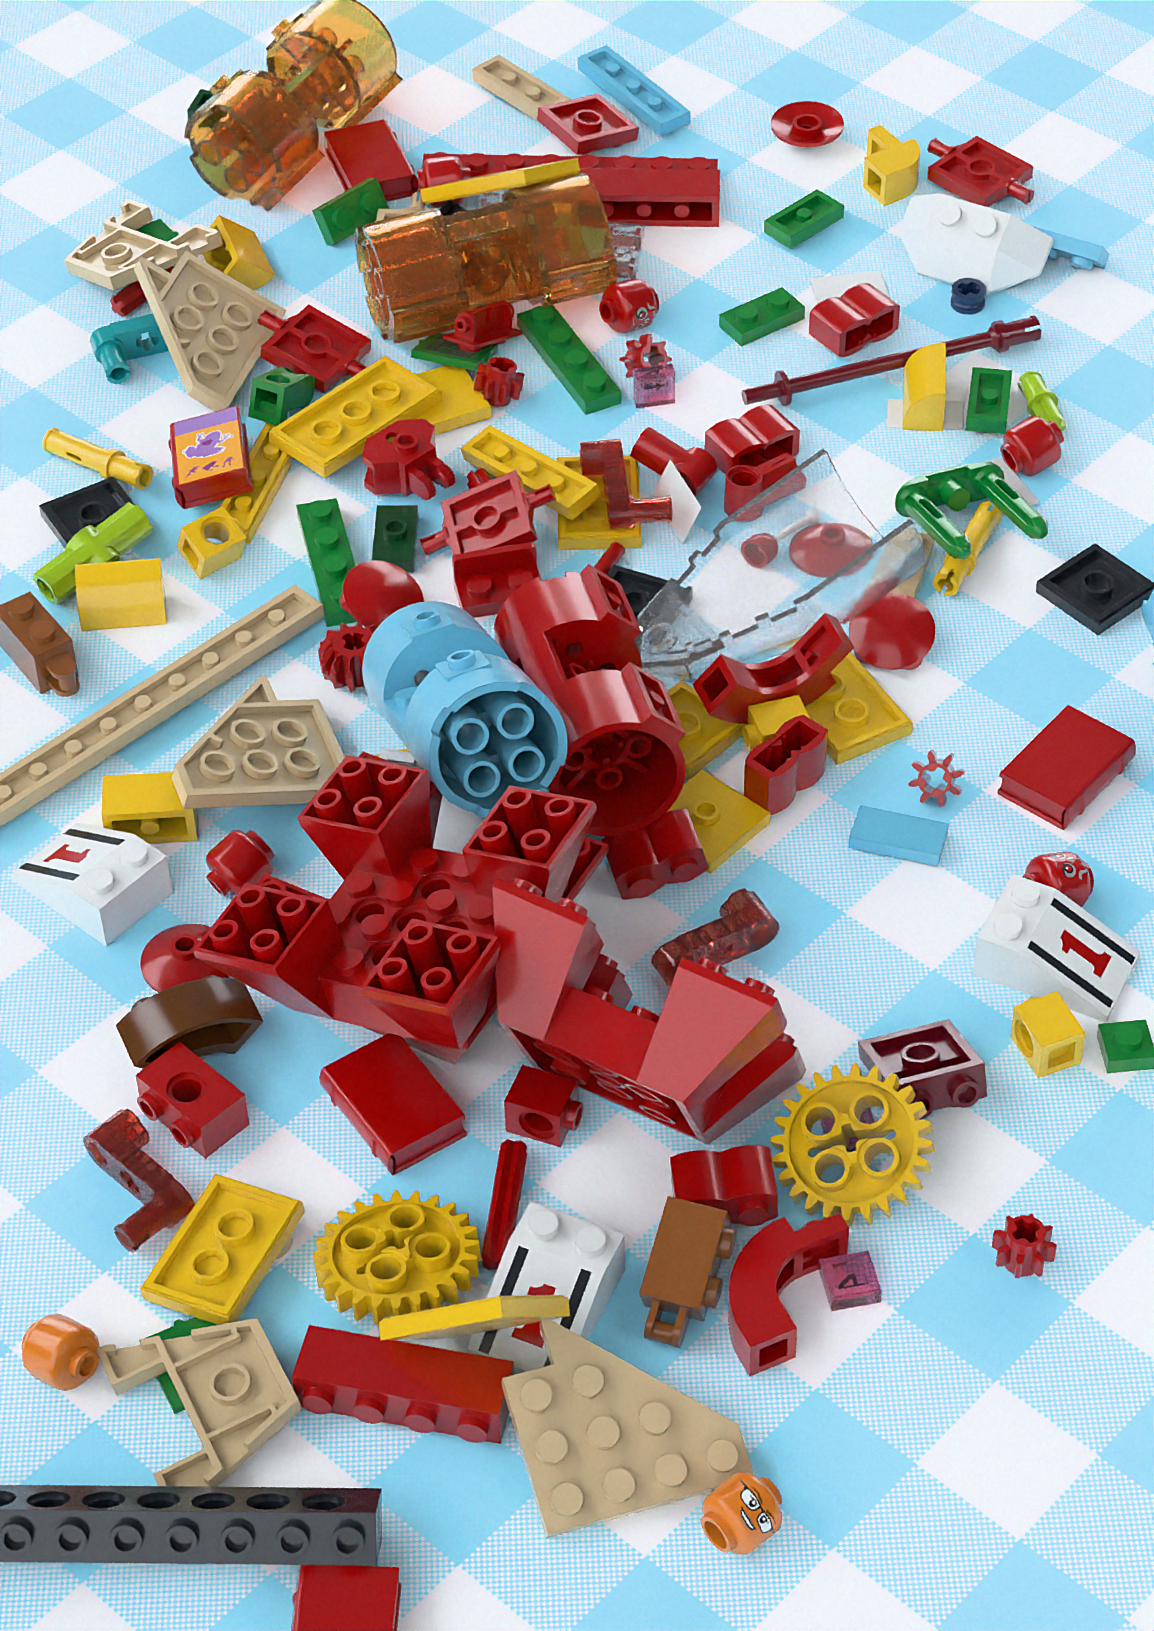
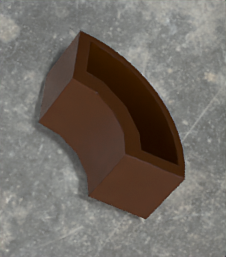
M210 975L199 980L178 984L151 997L138 1000L133 1004L131 1011L115 1026L134 1067L144 1069L178 1042H181L198 1057L215 1053L235 1054L264 1021L244 983L236 979Z

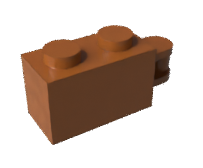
M31 591L1 604L0 647L40 694L52 689L61 697L75 695L80 689V683L77 678L79 675L71 637Z
M667 1196L639 1292L644 1306L650 1308L644 1329V1339L680 1348L690 1318L704 1322L708 1307L716 1309L723 1286V1279L717 1277L722 1258L727 1260L731 1258L737 1236V1230L731 1228L732 1224L726 1210ZM662 1312L677 1315L675 1324L660 1321Z

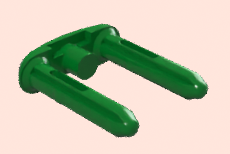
M992 462L963 464L924 474L903 484L895 497L896 511L906 518L912 517L954 559L968 558L971 554V542L937 508L941 505L946 504L953 511H961L967 507L969 502L988 498L1031 539H1043L1048 534L1047 520L1004 481L1003 470Z

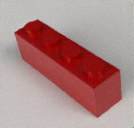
M580 168L578 174L570 175L568 194L569 225L719 227L720 169Z
M309 1325L292 1374L293 1390L301 1407L315 1414L334 1413L356 1417L358 1420L369 1424L384 1422L406 1426L418 1433H430L433 1431L459 1436L463 1440L473 1443L487 1441L501 1444L509 1416V1409L501 1381L502 1378L514 1375V1361L397 1340H381L380 1337Z

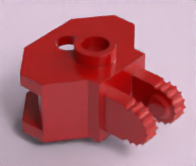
M424 418L397 420L366 439L362 453V462L368 466L364 487L375 495L402 493L408 497L414 493L428 501L437 492L433 482L441 485L444 489L456 483L451 467L436 455L435 426ZM395 437L394 442H389L387 439Z

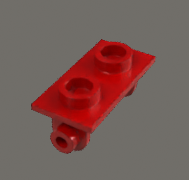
M501 300L486 305L485 309L479 307L458 314L454 321L455 332L443 335V339L458 344V348L463 351L478 352L484 346L503 344L506 342V339L522 335V330L512 327V320L515 314L513 305Z

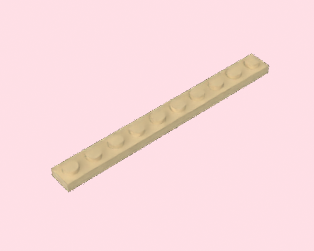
M294 584L0 773V827L324 617L323 604Z

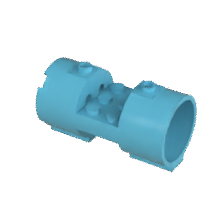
M438 601L418 602L394 612L375 630L367 644L362 665L363 682L367 695L421 768L427 770L429 778L448 802L463 810L472 812L478 817L486 818L509 785L549 792L547 787L555 777L560 765L564 766L568 744L564 721L556 706L522 669L509 660L504 650L474 617L463 609L449 603Z

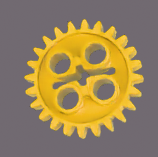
M853 1063L849 1076H843L838 1066L833 1065L832 1079L825 1081L816 1071L813 1073L816 1087L810 1090L800 1083L796 1085L801 1096L799 1102L790 1099L783 1100V1104L789 1111L790 1116L774 1118L775 1124L784 1134L770 1137L773 1147L783 1150L772 1157V1162L776 1168H786L779 1174L778 1179L783 1187L794 1185L789 1192V1196L794 1203L807 1197L804 1208L809 1215L812 1216L823 1207L824 1219L840 1212L847 1225L851 1227L855 1214L861 1213L867 1224L871 1225L873 1224V1210L880 1208L883 1214L890 1218L892 1217L891 1201L895 1199L899 1203L908 1206L910 1203L904 1190L907 1187L922 1190L923 1186L915 1173L931 1172L930 1163L921 1155L935 1152V1146L931 1140L921 1137L929 1135L934 1130L929 1120H919L927 1112L923 1102L910 1104L915 1097L913 1088L909 1085L897 1092L900 1081L896 1074H891L884 1082H881V1072L878 1066L874 1065L867 1077H864L858 1063ZM878 1106L884 1109L882 1117L877 1122L872 1124L860 1122L861 1114L867 1108ZM822 1118L835 1120V1124L829 1133L824 1135L811 1133L812 1127L817 1120ZM889 1132L896 1133V1136L893 1139L888 1140L883 1138ZM857 1137L859 1141L856 1142V1150L848 1152L846 1149L849 1146L848 1139ZM811 1150H821L815 1157L809 1156ZM888 1153L894 1156V1161L887 1170L876 1172L870 1169V1164L877 1155ZM838 1164L845 1167L844 1174L838 1181L833 1183L821 1181L822 1173L827 1167Z
M394 1190L390 1201H384L380 1195L373 1194V1205L366 1206L356 1200L354 1201L355 1213L350 1214L339 1210L337 1212L339 1224L326 1223L324 1225L325 1236L317 1237L316 1239L317 1252L313 1253L318 1288L324 1289V1296L327 1302L336 1300L338 1312L342 1313L353 1307L354 1320L356 1321L371 1313L373 1314L374 1325H379V1322L385 1316H398L426 1309L440 1308L443 1300L452 1304H458V1290L470 1291L472 1289L470 1277L479 1276L478 1262L481 1261V1253L476 1226H470L467 1213L457 1215L454 1202L440 1208L439 1195L436 1194L426 1202L421 1201L419 1191H415L408 1200H402L398 1190Z

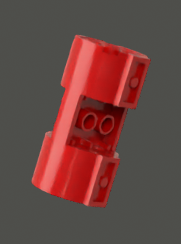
M589 564L581 573L565 572V576L543 581H540V578L537 577L528 581L515 590L503 603L496 616L493 629L495 641L504 650L509 660L522 669L558 709L564 721L568 744L564 766L560 765L555 777L547 787L548 793L595 801L597 809L587 832L589 835L618 836L626 832L640 830L664 815L674 804L683 788L686 765L678 742L686 733L664 682L642 669L641 656L634 641L641 633V629L622 585Z

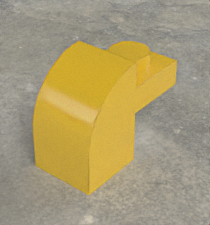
M880 124L868 129L867 156L864 158L863 188L879 203L887 206L910 196L916 190L919 180L920 146L914 138L901 143L897 137L893 136Z

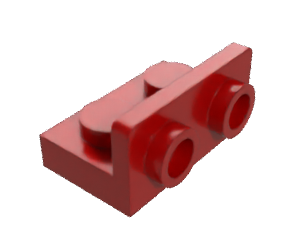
M534 542L460 553L452 556L453 585L459 607L474 618L498 614L506 599L520 586L537 577L542 581L537 567V550Z

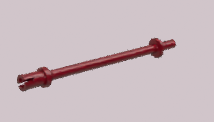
M1034 315L1007 323L998 320L992 322L986 332L940 343H946V357L988 347L1001 353L1008 351L1010 346L1040 340L1041 329L1025 331V328L1037 326L1040 323ZM922 347L789 379L783 370H779L774 374V382L743 389L741 391L742 400L745 405L778 398L782 406H788L792 402V394L904 368L910 356Z

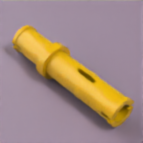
M52 427V430H47L43 437L42 447L45 452L53 453L76 464L100 472L104 479L114 477L116 480L130 484L139 490H144V487L147 488L151 483L153 477L152 467L127 458L121 450L115 448L107 450L55 427Z
M986 501L978 505L975 514L963 532L971 542V554L966 559H954L946 552L943 560L944 564L933 578V586L938 593L946 586L948 588L944 596L955 595L964 578L972 574L977 564L979 553L996 525L1002 519V511L994 506L992 511L988 510L992 502Z

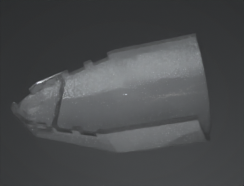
M824 448L722 520L713 530L715 538L704 551L695 550L688 558L691 565L678 580L670 578L639 613L637 622L641 633L637 636L635 643L641 656L642 669L651 675L691 683L696 681L720 654L742 663L752 664L785 653L797 643L824 613L836 617L841 626H844L925 567L926 553L915 523L908 519L883 537L865 516L845 487L828 452Z

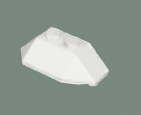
M940 193L912 196L898 230L917 274L952 285L955 281L962 278H974L984 283L986 295L1015 286L1027 279L1031 280L1039 277L1054 242V239L1009 213Z

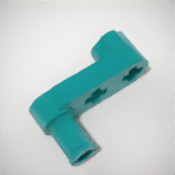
M153 314L117 321L97 328L92 332L89 341L96 360L103 365L107 380L113 384H121L129 379L131 372L126 361L169 351ZM149 332V338L141 340V334Z

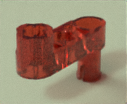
M605 439L579 443L581 475L584 477L602 476L610 530L635 528V524L672 523V501L670 495L666 497L634 499L633 495H629L621 439Z
M745 888L737 890L730 894L729 898L721 905L719 911L721 918L681 934L661 945L652 956V966L666 985L671 987L682 957L695 963L698 962L700 957H703L722 966L768 945L779 931L778 921L754 891H748Z
M127 1108L125 1110L120 1109L84 1136L83 1144L89 1156L103 1171L144 1204L143 1207L125 1221L114 1227V1233L122 1246L129 1252L134 1253L164 1227L171 1229L184 1219L195 1204L185 1187L141 1149L150 1142L148 1131L142 1125L140 1119Z

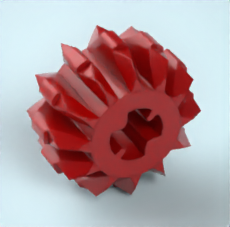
M360 621L355 626L350 627L341 623L339 631L327 630L325 640L320 642L318 655L324 680H330L335 689L347 686L352 693L356 687L365 688L362 675L363 657L367 644L377 629L376 624L364 628Z

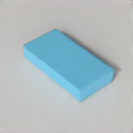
M860 805L849 836L848 848L938 867L948 836L949 823Z

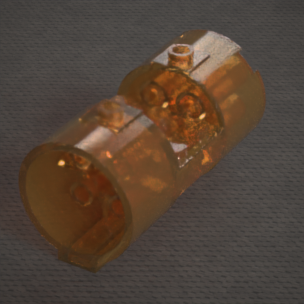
M316 0L291 22L284 18L271 32L275 39L266 48L268 51L266 58L267 71L257 69L243 71L239 69L230 79L224 74L211 86L209 90L214 95L188 119L184 138L189 139L193 154L189 159L193 167L206 184L219 195L230 200L236 197L248 200L251 206L261 205L269 212L324 158L325 155L318 149L319 132L317 126L323 128H344L358 125L403 80L396 72L397 52L388 29L372 10L357 0Z
M577 173L507 190L502 194V202L489 206L459 211L448 216H443L437 208H431L368 223L357 227L355 232L357 266L359 273L363 272L364 285L368 294L365 296L371 318L382 339L393 340L394 344L455 329L454 321L461 312L479 307L485 309L486 305L501 300L507 301L510 304L527 300L532 305L542 304L543 307L602 293L606 287L617 283L618 261L614 255L605 209L596 187L585 173Z

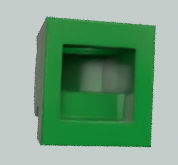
M280 367L253 378L248 417L274 425L281 424L287 420L289 411L297 407L304 409L310 404L315 390L314 377L310 374H295L289 368Z

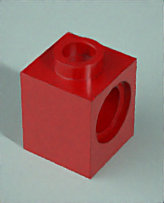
M522 1064L504 1100L506 1132L561 1148L568 1131H576L583 1114L584 1105L578 1101L577 1080Z

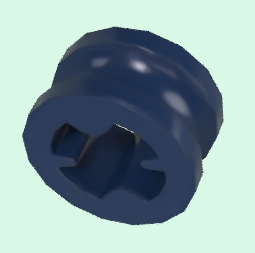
M962 278L953 283L950 301L953 310L966 315L976 314L983 310L985 307L984 297L986 296V286L983 282L974 278Z

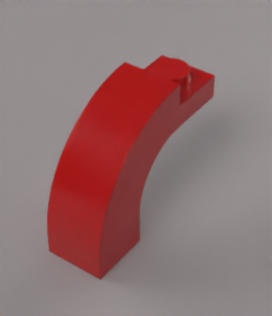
M824 613L796 644L780 656L765 662L750 664L742 663L720 654L692 685L710 716L731 723L748 724V706L799 695L805 707L821 697L836 684L830 672L855 647L838 619Z
M840 1213L823 1220H812L796 1231L792 1229L784 1216L762 1228L747 1242L739 1253L730 1276L728 1329L734 1351L749 1377L796 1358L797 1326L786 1311L779 1296L796 1279L847 1258L849 1226Z

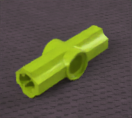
M129 502L98 526L89 525L77 532L67 543L62 553L33 574V581L46 600L58 605L72 593L76 592L75 565L118 562L121 560L122 555L152 534L153 526L149 522L146 513L138 505H132Z

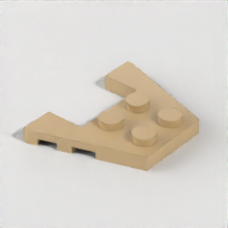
M128 199L120 205L122 213L116 219L114 216H109L103 222L104 230L96 238L94 235H89L64 259V263L69 274L114 291L138 281L134 268L141 256L165 270L176 265L185 250L194 256H198L223 245L218 230L198 223L168 242L135 231L153 220L149 206Z
M257 1318L192 1329L190 1336L161 1340L160 1336L140 1339V1345L117 1349L115 1344L104 1345L96 1351L116 1396L167 1372L204 1447L202 1450L154 1473L153 1476L158 1486L218 1487L302 1410L299 1400Z

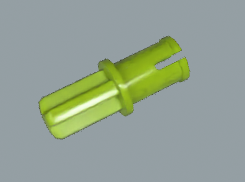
M1031 370L1023 373L1017 385L1027 400L1029 414L1031 416H1039L1047 423L1053 421L1061 431H1064L1066 429V422L1057 407L1058 398L1056 394L1047 388L1040 372Z

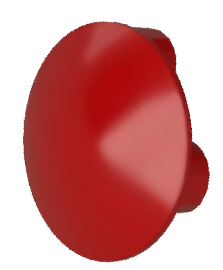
M374 560L360 563L349 571L343 582L339 603L341 608L350 613L357 622L360 621L362 626L368 627L376 624L378 628L391 614L408 605L424 602V597L420 586L407 571L395 564Z
M882 593L865 600L854 611L849 623V639L855 647L854 655L861 663L887 670H913L921 665L923 658L930 651L934 643L935 623L928 608L916 598L902 593Z

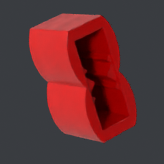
M870 283L858 284L846 290L841 297L828 298L814 306L809 314V335L837 356L846 357L861 350L868 342H878L892 335L899 328L900 305Z
M761 405L748 410L739 419H726L710 427L705 432L704 450L712 455L717 467L726 475L727 470L737 465L756 467L786 452L794 458L799 453L800 430L774 406Z
M805 715L796 716L785 722L776 732L774 739L760 743L747 755L744 765V796L770 812V815L776 814L788 807L794 800L797 791L811 787L823 776L826 769L828 729Z
M688 809L667 811L655 822L640 830L626 832L618 836H607L601 840V842L609 845V852L606 854L622 900L647 897L665 884L691 881L709 869Z
M744 1145L726 1149L722 1152L695 1150L670 1157L673 1197L726 1210L731 1223L758 1226L778 1217V1194L770 1147Z

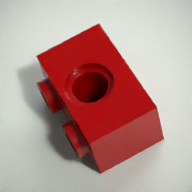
M178 1042L135 1075L139 1093L137 1103L144 1115L152 1121L158 1119L170 1129L171 1134L184 1148L192 1147L205 1159L250 1125L245 1094L181 1042Z

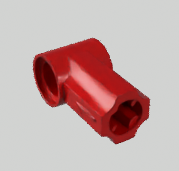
M648 426L640 434L630 453L632 458L662 476L669 460H671L694 496L703 489L717 472L716 461L706 450L699 447H692L686 450Z
M786 452L756 467L749 465L731 467L727 470L725 476L724 512L736 520H750L758 516L761 511V503L801 484L802 472L797 466L796 459Z

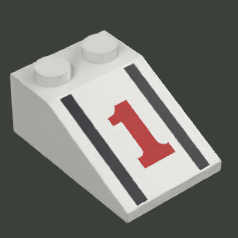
M75 823L10 873L11 881L104 946H108L173 893L167 856L135 834L82 823Z
M1011 874L976 937L972 975L1033 997H1042L1057 991L1070 1010L1107 1023L1140 958L1141 951L1057 889Z
M530 1201L507 1243L486 1298L497 1296L564 1295L569 1300L570 1316L552 1319V1321L588 1340L625 1271V1234ZM541 1322L472 1334L467 1346V1353L514 1361V1372L518 1374L551 1365L540 1330Z

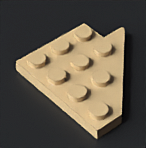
M186 250L171 273L141 256L134 271L188 395L214 411L229 408L259 359L261 346L274 334L273 331L258 324L259 315L267 309L283 319L287 310Z
M260 676L175 764L172 781L183 809L305 804L312 800L345 756L319 699L277 700L268 677Z
M550 1319L541 1321L540 1330L551 1365L502 1378L501 1385L546 1539L712 1492L738 1472L754 1475L739 1424Z

